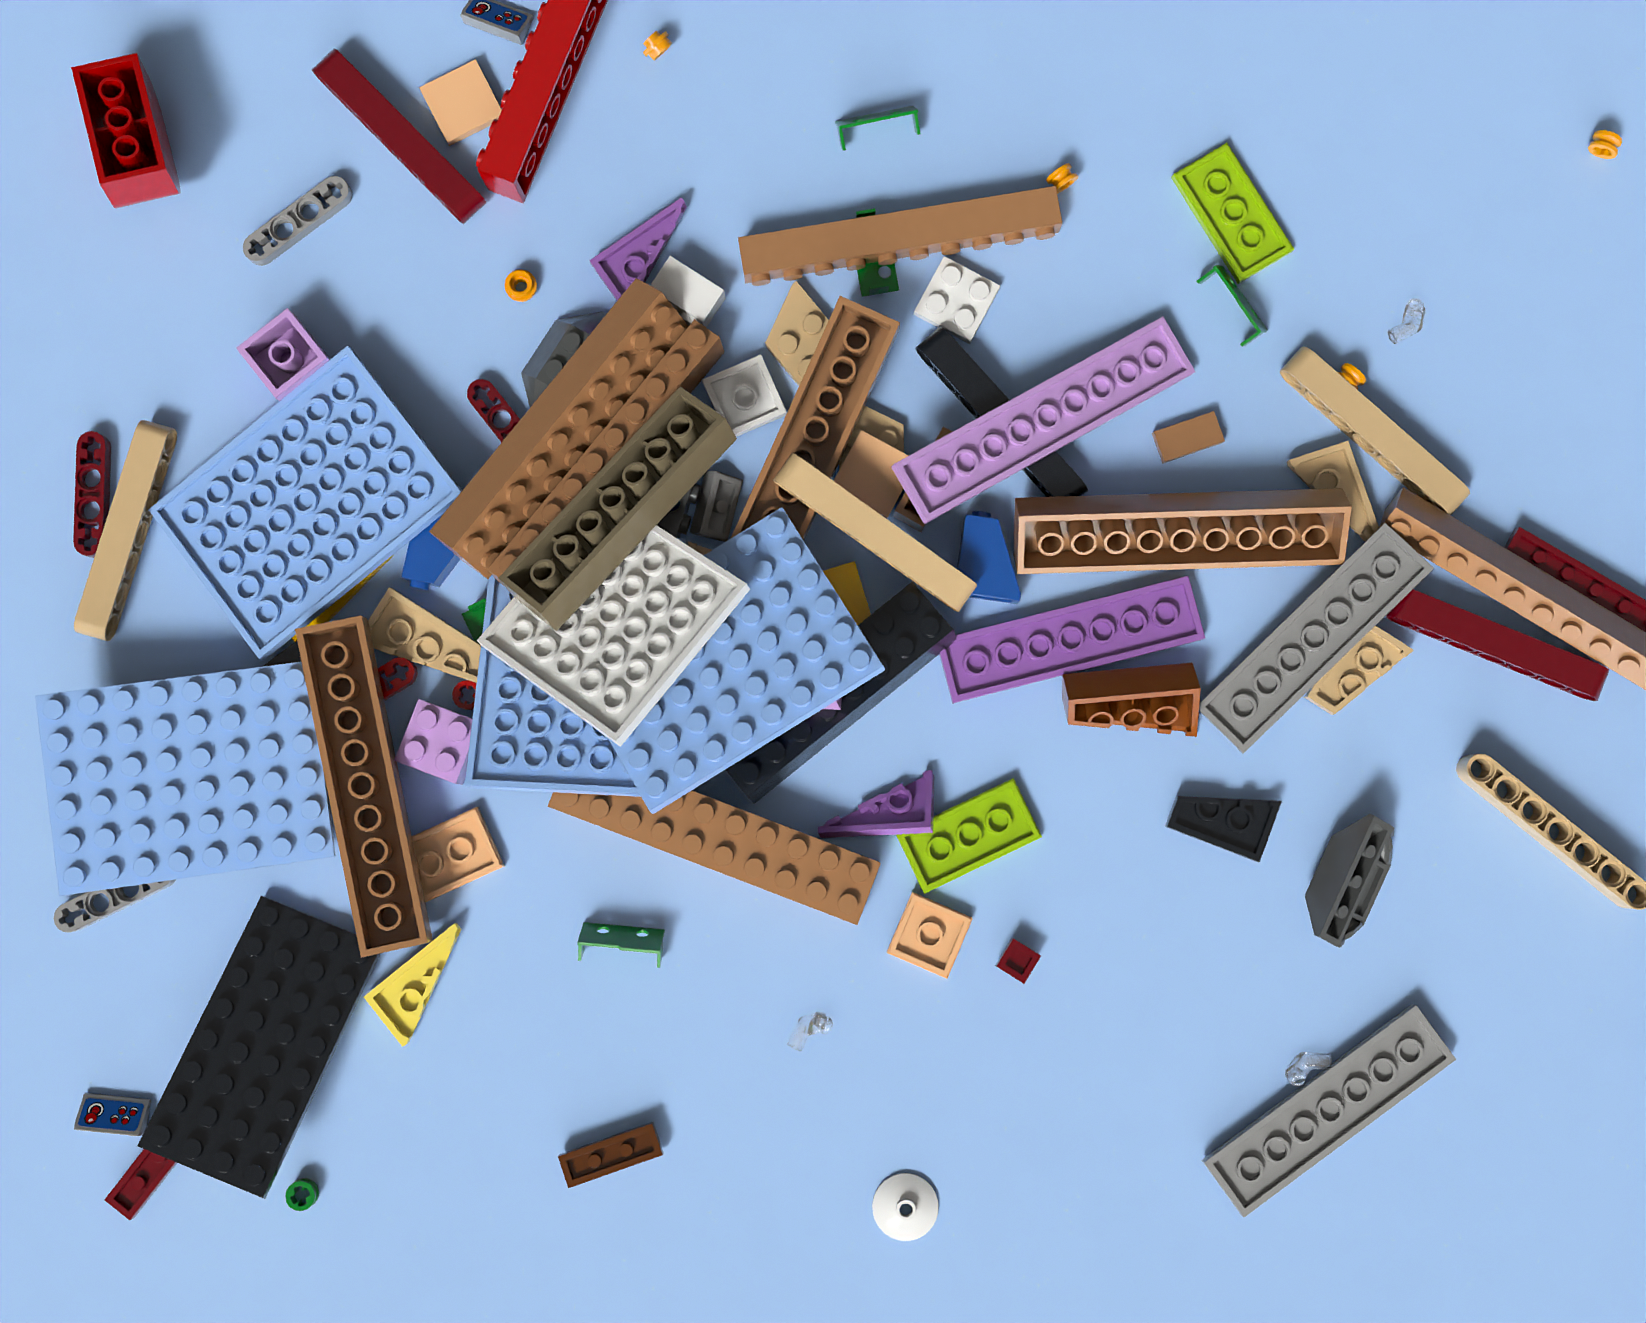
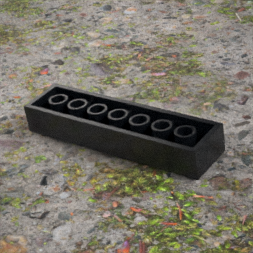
M913 582L908 584L858 625L884 666L885 671L844 695L841 701V710H820L725 769L753 804L758 802L956 640L954 629Z

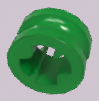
M298 1179L286 1190V1203L295 1211L307 1210L318 1200L319 1188L311 1179ZM298 1186H302V1191L307 1188L310 1193L306 1197V1203H302L303 1199L298 1201L295 1197V1194L299 1191Z

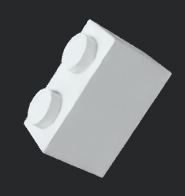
M669 256L650 285L664 294L688 326L695 319L707 328L726 299L722 288L672 256Z

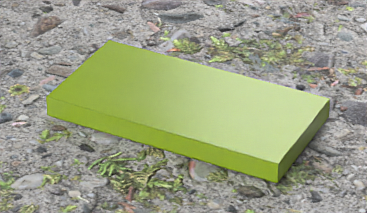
M1228 143L1223 144L1172 175L1171 179L1237 284H1240L1294 251L1292 244Z
M1014 778L935 815L933 818V833L896 835L924 894L1042 838Z

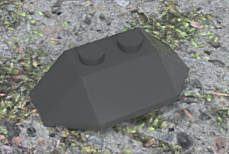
M601 311L555 320L521 372L529 407L534 404L605 317L606 313Z
M1369 814L1331 837L1305 893V900L1315 936L1340 948L1346 939L1352 937L1364 926L1391 867L1393 826Z

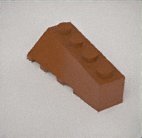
M1193 663L1062 674V701L1068 725L1099 728L1122 725L1129 731H1139L1140 727L1157 729V733L1171 734V731L1174 730L1184 731L1186 736L1197 737L1201 688Z

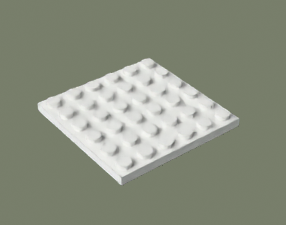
M656 525L557 632L513 597L478 638L477 642L621 747L750 591L747 583Z

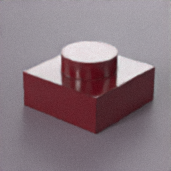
M1011 938L995 966L1025 984L1041 955Z

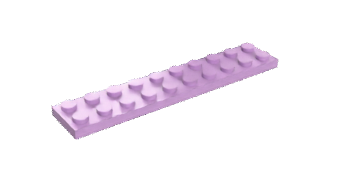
M1161 317L898 461L891 468L921 520L926 524L1191 376L1196 371L1165 318Z

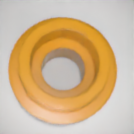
M655 31L643 43L646 46L643 54L646 57L650 56L654 61L659 58L672 45V42L667 38L669 34L666 31L662 34Z
M515 270L505 280V291L512 300L525 302L535 295L537 282L529 271ZM519 282L527 283L524 291L516 290V285Z

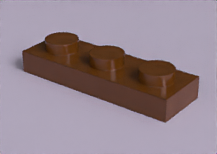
M650 1122L559 1154L558 1159L567 1186L571 1188L662 1156L664 1152L654 1122Z

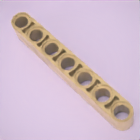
M1304 346L1301 347L1280 370L1282 378L1412 493L1449 515H1452L1469 496L1470 490L1459 478L1311 349Z
M141 420L135 429L75 616L74 630L77 633L104 641H110L116 633L153 515L148 509L158 502L176 445L177 431L175 428Z
M791 453L773 479L781 488L956 612L961 610L977 587L973 580L796 454Z
M1472 754L1463 756L1458 761L1456 772L1466 785L1614 904L1628 909L1642 910L1646 908V881L1486 754ZM1474 761L1481 765V773L1478 777H1475L1471 772V764ZM1501 781L1507 787V794L1504 798H1501L1497 793V785ZM1527 802L1533 808V814L1529 819L1523 814V807ZM1553 823L1556 824L1559 830L1555 840L1549 834V828ZM1579 844L1583 846L1585 851L1584 857L1580 861L1575 855V849ZM1605 865L1609 867L1611 872L1606 882L1601 875ZM1633 886L1636 890V898L1631 903L1628 898V891Z

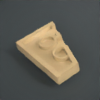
M1375 626L1306 693L1304 698L1329 714L1334 715L1414 650Z

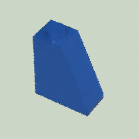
M972 511V515H966L963 521L957 570L977 584L969 598L1018 604L1021 599V592L999 520L991 518V513Z
M440 517L409 541L401 577L410 581V587L429 591L430 586L440 587L460 561L458 556L429 532Z

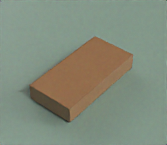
M1214 411L1152 433L1162 464L1225 442Z

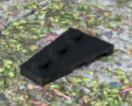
M1176 796L1165 827L1252 861L1260 862L1282 801Z

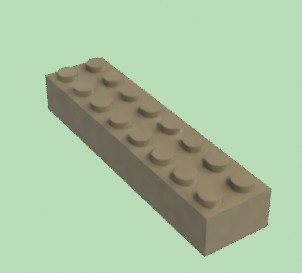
M679 387L498 579L518 601L557 632L737 440L726 418L682 387Z

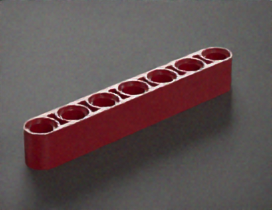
M334 48L311 69L325 87L459 222L464 225L486 204L481 194L337 49Z
M1414 589L1386 616L1388 620L1586 700L1598 701L1609 673V669L1605 666Z

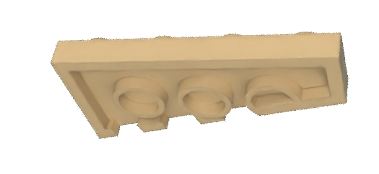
M389 587L368 620L373 648L477 683L481 645L400 592Z

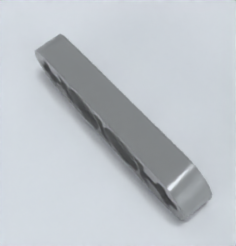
M331 176L326 178L249 235L243 243L245 256L252 263L259 266L271 263L345 208L352 199L350 186L341 177ZM335 186L337 189H341L340 193L342 196L338 199L332 196L331 189ZM322 196L329 207L325 208L318 197ZM308 204H316L319 207L318 215L313 219L303 217V209ZM283 223H290L293 226V232L287 238H280L277 235V229ZM268 234L278 243L276 246L266 237ZM258 243L264 246L263 250L265 253L261 256L255 253L254 246Z
M176 879L139 885L137 895L132 898L125 895L123 887L86 892L60 905L54 913V923L63 932L82 930L170 887ZM99 893L105 894L109 899V906L104 912L97 911L93 904L95 896ZM85 909L88 913L76 917L74 923H67L65 921V918L69 916L68 910L75 912Z

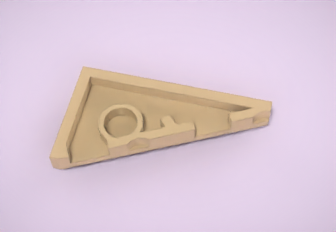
M1349 441L1287 461L1288 467L1311 489L1343 488L1352 505L1349 527L1365 542L1378 530L1379 526Z

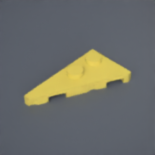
M457 923L450 926L364 996L365 1000L402 1047L410 1042L462 930Z

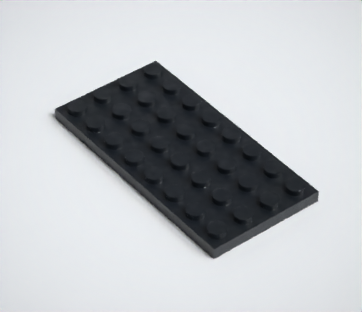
M261 896L137 1146L266 1199L380 954L361 958L356 934Z

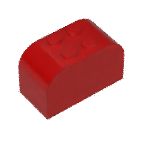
M133 53L71 67L99 184L113 207L116 209L180 194V183L160 105L151 80L138 54Z

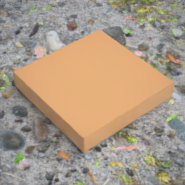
M476 59L419 87L449 146L491 126L494 119L498 120L502 111Z
M861 430L834 482L887 519L903 491V487L891 466L909 455Z
M912 892L887 949V953L947 979L973 918Z

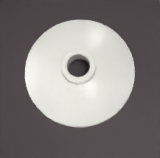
M912 1173L895 1174L884 1180L877 1188L872 1203L873 1216L878 1227L889 1237L900 1241L915 1240L924 1236L933 1227L938 1216V1199L934 1189L924 1178ZM901 1205H911V1213L903 1215L899 1211Z

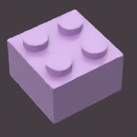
M288 308L236 347L261 381L279 401L330 360V357L299 318Z
M418 699L394 761L454 784L463 785L467 771L472 718Z

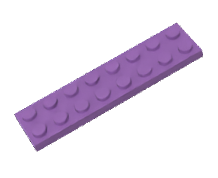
M1185 576L955 635L956 640L952 642L953 644L942 650L939 655L951 701L954 704L1062 676V674L1075 673L1205 639L1189 577Z

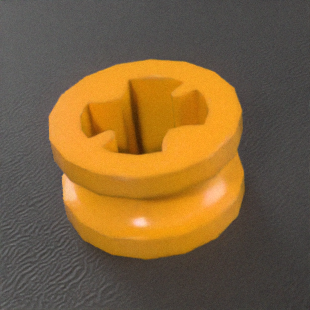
M1598 130L1594 132L1592 136L1594 141L1589 144L1588 150L1600 158H1615L1618 154L1617 148L1622 144V138L1614 132Z
M1069 163L1056 169L1046 179L1048 184L1056 186L1057 194L1071 186L1079 177L1076 173H1071L1072 166Z
M1344 363L1341 366V372H1338L1357 390L1358 385L1362 386L1366 382L1363 373L1352 364Z

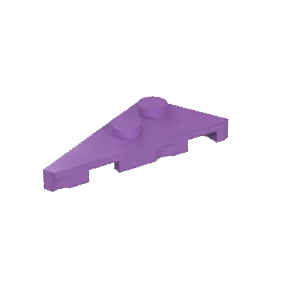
M682 197L589 260L617 301L636 278L644 283L648 279L687 208Z
M927 770L922 773V778L906 786H903L901 783L893 787L888 793L879 794L858 805V810L842 818L838 815L828 820L823 826L818 827L820 838L933 833V771Z

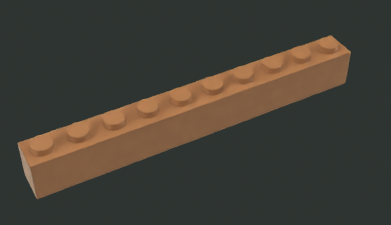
M1056 186L743 236L738 237L745 284L752 283L753 286H762L769 284L771 279L777 278L792 281L802 278V274L815 272V275L823 276L833 273L834 269L847 267V270L850 271L865 268L866 263L878 262L879 265H890L896 263L897 259L910 257V260H921L929 257V254L941 252L942 255H952L960 252L962 248L973 247L974 250H983L990 248L992 243L1005 242L1006 245H1014L1023 242L1024 238L1035 236L1037 240H1045L1054 237L1055 233H1059L1062 226V218Z
M694 319L488 568V571L498 582L501 583L498 578L679 387H682L690 394L725 353L718 335Z
M1404 487L1387 506L1379 528L1386 523L1421 556L1646 690V632Z

